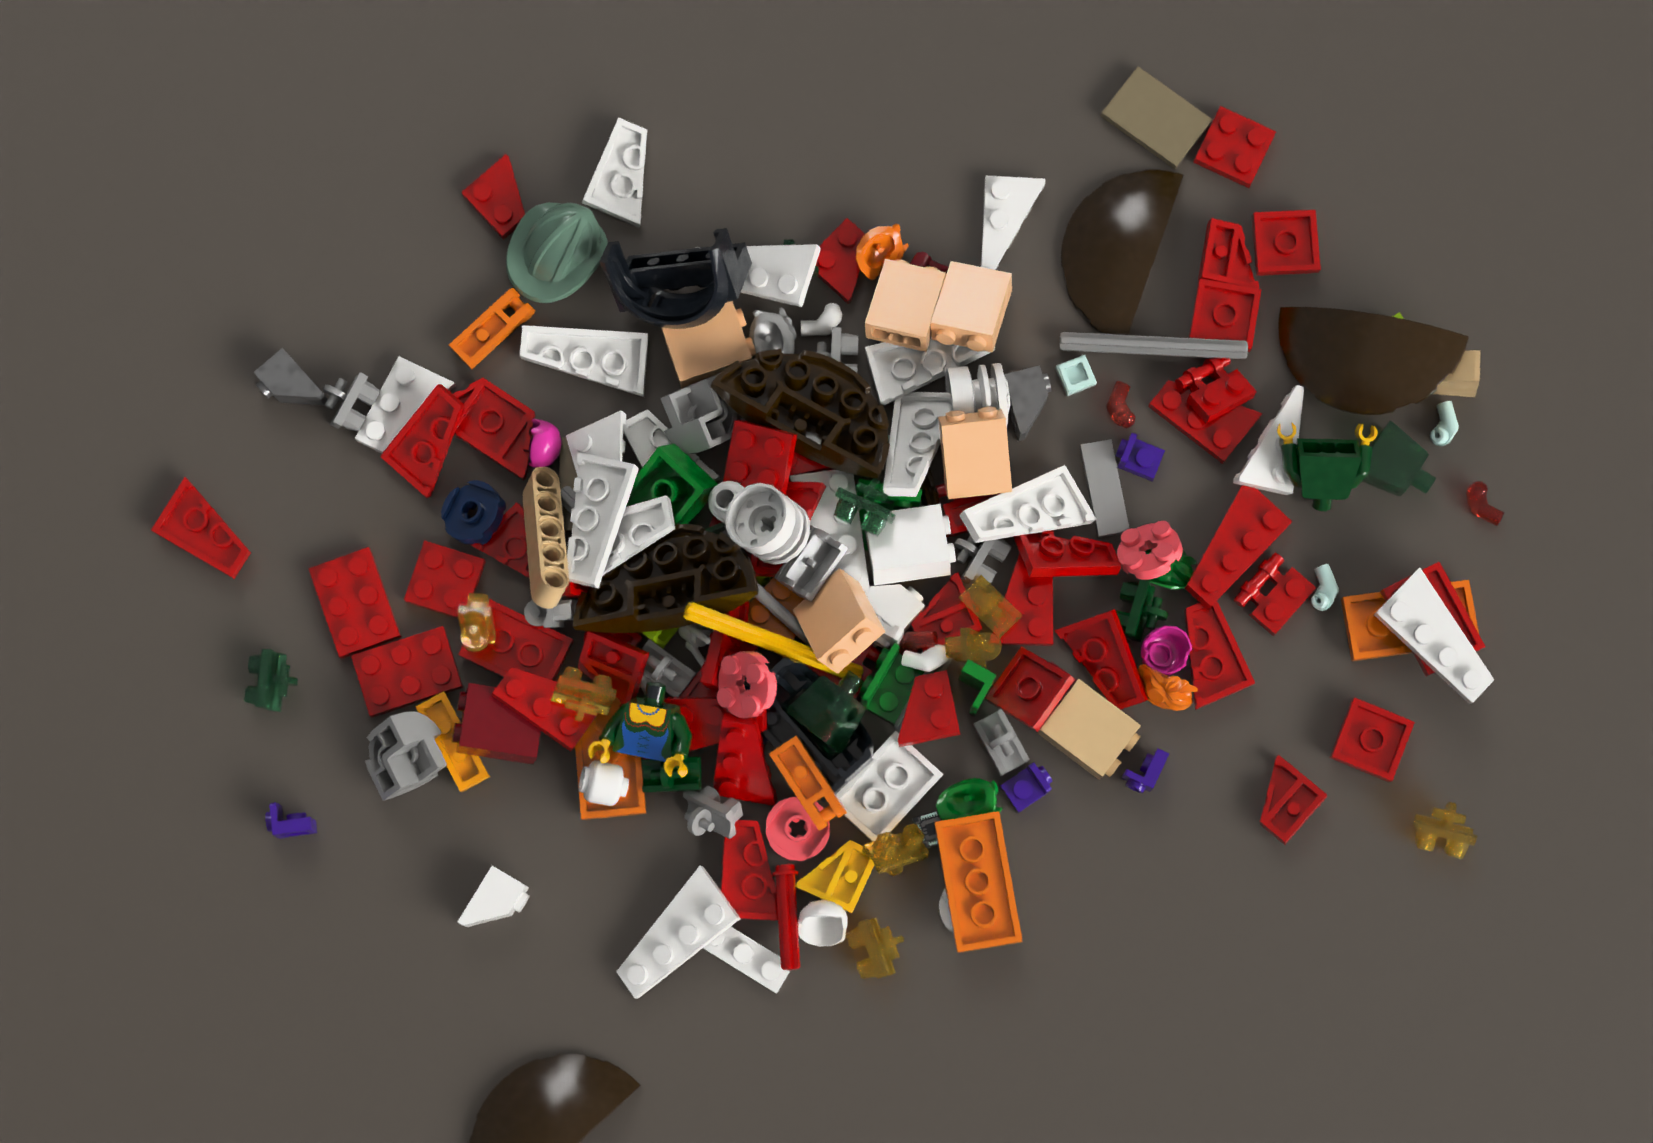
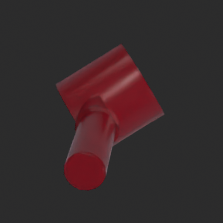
M925 252L916 253L910 262L911 265L924 268L927 266L935 267L942 272H946V274L949 268L932 260Z

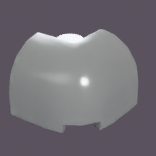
M719 374L660 398L672 426L664 432L672 444H676L686 453H698L710 449L732 437L734 421L737 420V412L711 388V383Z
M411 711L392 715L374 728L367 736V739L370 741V759L365 760V763L383 801L422 786L437 777V772L447 766L442 752L435 741V738L441 735L442 732L436 723L424 714Z

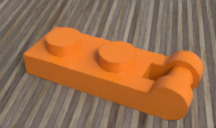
M511 288L449 344V347L472 370L515 329L528 321L535 313V309L529 303L525 304L520 299V294L514 288ZM509 307L515 311L510 318L504 313Z
M798 736L793 737L769 753L819 831L827 827V822L834 817L840 818L847 813L844 805L836 796ZM824 797L829 806L819 811L814 803Z

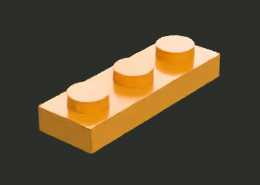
M444 691L415 706L418 713L430 718L442 732L441 735L435 738V741L461 793L490 777L479 756L456 753L458 743L452 742L455 723L461 724V721Z

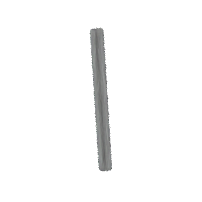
M1062 332L1059 344L1060 349L1063 351L1246 359L1248 355V343L1241 340Z

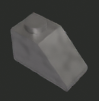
M283 348L253 372L260 380L256 386L268 399L273 395L280 403L325 405L328 400Z
M1040 365L1004 374L1009 388V412L1018 441L1025 439L1046 403L1048 392L1052 391L1049 376L1047 373L1042 374Z

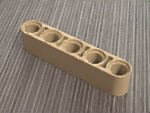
M537 467L533 470L522 495L530 590L535 604L545 609H552L557 606L569 584L560 480L557 473L551 468Z

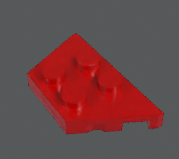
M483 377L469 384L467 389L458 390L453 393L455 397L465 404L454 435L524 481L527 477L533 437L531 433L533 428L532 419L536 417L535 411Z

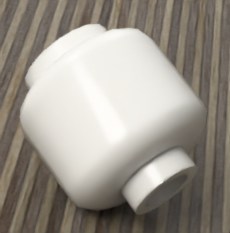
M724 481L717 484L710 492L708 498V505L712 515L726 524L725 515L729 503L744 487L734 481Z
M595 760L588 767H583L579 781V792L583 793L585 800L588 802L613 806L617 803L620 796H626L629 778L624 777L623 768L620 765L608 762L601 763V761Z

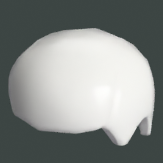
M818 900L810 902L801 910L799 915V937L806 943L819 947L833 946L841 943L845 939L848 923L846 911L843 910L842 906L832 901Z

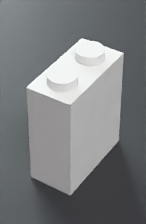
M940 504L864 515L865 533L874 586L950 575V563L956 562L954 544H948L946 535L951 534L949 516H942Z

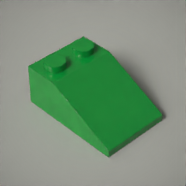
M676 444L659 446L637 474L626 507L667 495L671 500L675 524H688L706 505L710 492L718 483Z

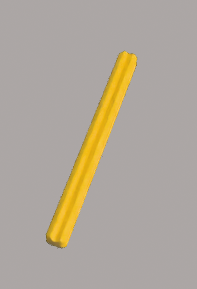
M694 602L688 603L685 608L683 617L686 620L787 658L800 661L851 682H859L862 677L863 667L853 662L849 663L837 674L819 662L812 648L808 645Z

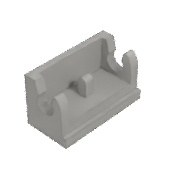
M810 525V535L804 549L797 557L784 563L774 578L797 596L812 601L848 548L830 538L829 533Z

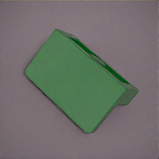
M968 659L958 680L980 691L969 712L974 717L990 690L996 674Z

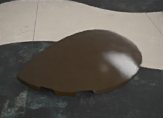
M1143 170L1122 174L1101 184L1099 188L1084 198L1073 213L1067 225L1061 249V267L1064 268L1067 282L1066 290L1075 308H1079L1090 320L1091 326L1101 334H1129L1175 203L1183 174L1165 170Z
M1280 307L1278 319L1280 346L1287 360V366L1299 384L1304 385L1320 402L1340 411L1360 415L1393 413L1396 408L1410 403L1418 404L1437 391V386L1448 374L1454 373L1463 357L1469 340V336L1432 325L1391 316L1343 309Z
M772 349L758 352L754 359L741 364L739 361L734 362L725 368L711 383V388L746 421L798 434L794 452L824 466L854 475L878 478L882 472L890 447L887 434L889 421L883 404L878 405L872 396L871 386L858 373L845 364L829 356L808 350H803L801 354H783L781 349Z
M675 524V530L603 575L599 588L590 587L587 593L581 592L576 604L573 628L590 632L639 633L696 624L683 617L688 603L694 602L723 614L732 611L758 594L756 574L750 560L746 558L738 544L722 532L719 535L708 532L701 525Z
M558 1054L553 1057L533 1060L511 1072L491 1091L476 1116L477 1119L469 1143H580L641 1085L631 1075L616 1065L587 1057V1055Z

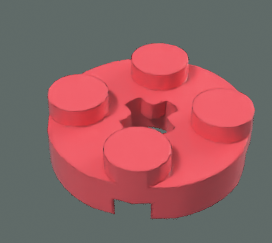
M1158 521L1135 529L1125 530L1121 535L1117 556L1125 573H1132L1137 579L1149 580L1168 573L1171 570L1170 565L1175 559L1179 562L1182 557L1183 547L1177 532L1170 527V524L1167 521ZM1152 549V553L1146 554L1145 551Z
M754 651L737 652L724 657L721 662L717 701L720 706L727 707L729 712L737 717H757L761 715L760 713L764 709H769L775 700L777 690L776 677L774 672H769L765 664L769 662L763 655ZM745 678L747 683L750 684V690H746L744 687Z
M790 797L779 801L770 810L766 819V837L772 850L780 857L789 861L804 862L817 856L825 848L829 839L830 823L828 821V826L819 831L798 798ZM818 802L814 803L819 811L824 809ZM800 820L804 821L805 825L803 828L807 831L804 836L799 834L796 837L791 836L792 829L789 827V824L792 821L794 823H798Z

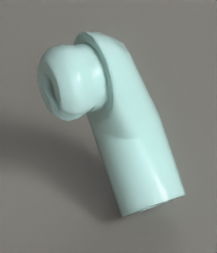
M1452 401L1436 405L1441 421L1430 433V439L1436 446H1445L1450 443L1459 429Z
M1324 564L1314 569L1320 585L1311 597V604L1320 611L1330 608L1339 593V587L1329 564Z

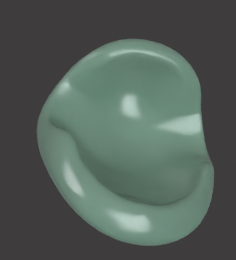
M553 202L536 205L520 220L511 237L506 254L508 278L513 287L522 296L531 301L552 303L562 300L580 289L600 265L599 261L608 244L607 237L592 211L585 206L576 203L560 204Z

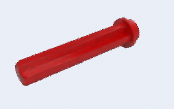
M793 864L775 866V872L772 873V876L776 877L782 970H796L800 968L795 881L798 871H795V865Z

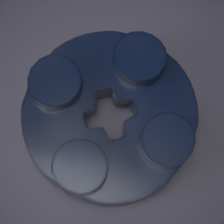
M472 480L467 482L469 485L461 489L456 487L449 493L443 503L441 517L445 521L446 532L457 541L464 544H486L490 541L492 534L497 530L502 521L506 503L489 484L479 480ZM478 506L476 515L470 518L467 514L470 509L474 510Z

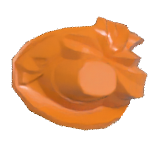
M899 224L875 227L869 230L859 242L856 250V261L860 271L868 279L874 280L881 274L885 259L902 260L909 245L908 243L902 244Z
M1140 664L1138 672L1150 703L1162 709L1175 711L1185 710L1193 703L1192 692H1197L1198 688L1189 684L1187 680H1181L1178 676L1169 677L1145 664Z

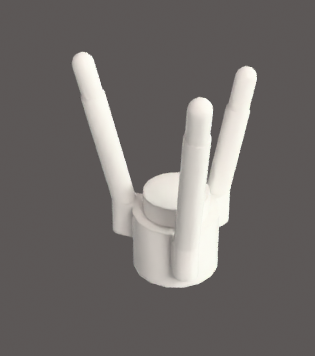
M697 623L679 627V635L687 641L685 647L692 652L702 667L706 660L698 650V646L702 647L710 644L711 638L709 637L713 629Z

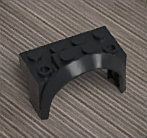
M727 228L714 231L713 234L716 241L713 246L628 256L626 260L619 241L608 242L599 263L609 283L619 312L628 311L638 319L658 327L685 329L708 322L721 311L725 303L738 299L752 265L746 243L732 244ZM690 286L705 288L697 292L684 294L662 291L665 289L678 291ZM656 293L655 299L651 307H649V301L652 295Z
M784 657L769 671L775 674L777 690L773 704L769 709H766L767 730L762 731V734L775 748L798 736L836 794L874 760L872 758L873 740L859 718L828 683L804 663ZM802 689H807L801 696H799L792 704L788 706V702L795 695H797ZM790 714H791V715L798 721V723L807 731V733L813 738V740L819 745V747H820L824 752H822V751L814 744V742L807 736V734H806V733L799 727V725L792 719V717L790 716ZM850 739V742L836 755H832ZM824 797L820 799L823 803L827 802Z

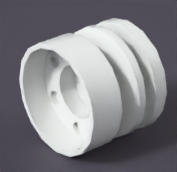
M1001 363L991 364V378H988L986 366L979 365L977 379L972 380L968 366L946 368V393H951L953 411L960 410L966 414L978 412V409L982 407H996L997 410L1002 409L1007 426L1010 396L1008 382L1004 376Z
M752 484L739 491L729 503L725 515L726 530L730 538L743 549L769 564L787 563L797 557L806 546L810 535V519L805 509L769 484Z

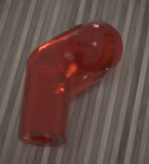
M1116 381L1107 403V411L1116 425L1130 428L1135 423V415L1130 411L1125 400L1131 387L1124 382Z
M1481 481L1473 482L1466 491V498L1471 513L1497 526L1504 512L1488 504L1486 497L1488 487L1485 483Z
M906 632L898 644L900 645L899 653L903 655L905 650L917 652L922 647H934L938 643L937 632Z

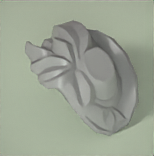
M782 307L779 309L778 314L763 310L753 311L754 319L750 327L749 337L752 338L756 355L758 352L772 349H781L783 354H794V341L797 334L786 311Z

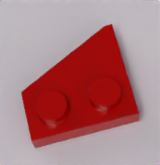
M848 218L819 246L821 250L813 272L847 304L852 300L855 285L859 278L860 269L856 261V250L859 242L865 235Z
M588 631L579 661L589 672H592L597 677V681L606 691L610 690L621 702L619 705L621 706L636 698L650 653L605 633Z

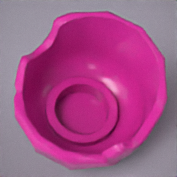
M533 418V428L531 429L533 438L530 448L531 462H529V465L533 468L549 467L554 463L561 451L562 439L560 432L550 422Z
M1164 625L1152 630L1143 640L1141 646L1142 663L1167 676H1171L1186 666L1189 653L1192 651V644L1186 632L1177 626Z

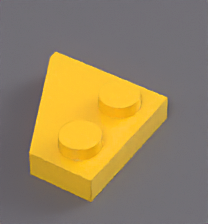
M849 840L829 858L825 859L805 877L801 878L796 883V888L821 900L835 902L842 906L843 910L852 914L879 853Z

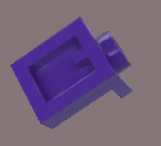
M1131 433L1128 441L1122 439L1115 455L1121 458L1117 468L1153 481L1165 450L1136 439L1137 434Z
M1159 748L1156 749L1153 755L1147 753L1139 769L1144 775L1141 776L1126 769L1121 776V779L1127 781L1125 786L1142 794L1144 790L1151 792L1169 753Z
M1033 762L1026 769L1000 785V788L1016 812L1019 813L1052 790L1049 784L1053 781L1042 765L1038 768Z
M277 802L269 803L270 812H266L265 820L267 830L272 831L273 836L280 839L317 833L316 820L307 817L306 813L287 815V820H284L282 805Z

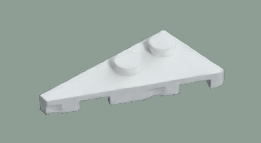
M985 176L981 267L997 269L999 262L1010 247L1024 219L1028 216L1039 193L1043 190L1045 179Z
M1296 385L1281 402L1282 407L1264 429L1258 439L1257 446L1247 456L1249 460L1241 473L1236 474L1233 483L1283 495L1293 493L1294 486L1283 470L1280 447L1283 445V439L1277 434V426L1280 423L1281 434L1289 436L1293 431L1292 422L1297 429L1296 435L1293 437V443L1296 444L1300 431L1303 386Z

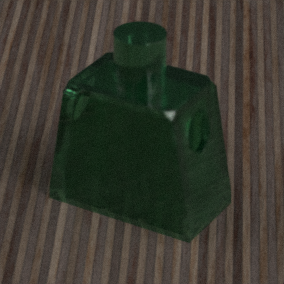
M1389 421L1372 445L1370 472L1362 482L1396 496H1402L1410 484L1426 494L1436 480V477L1421 469L1429 456L1428 452L1394 422Z
M850 670L838 685L826 676H820L788 707L786 712L841 754L865 713L866 707L853 698L864 681Z

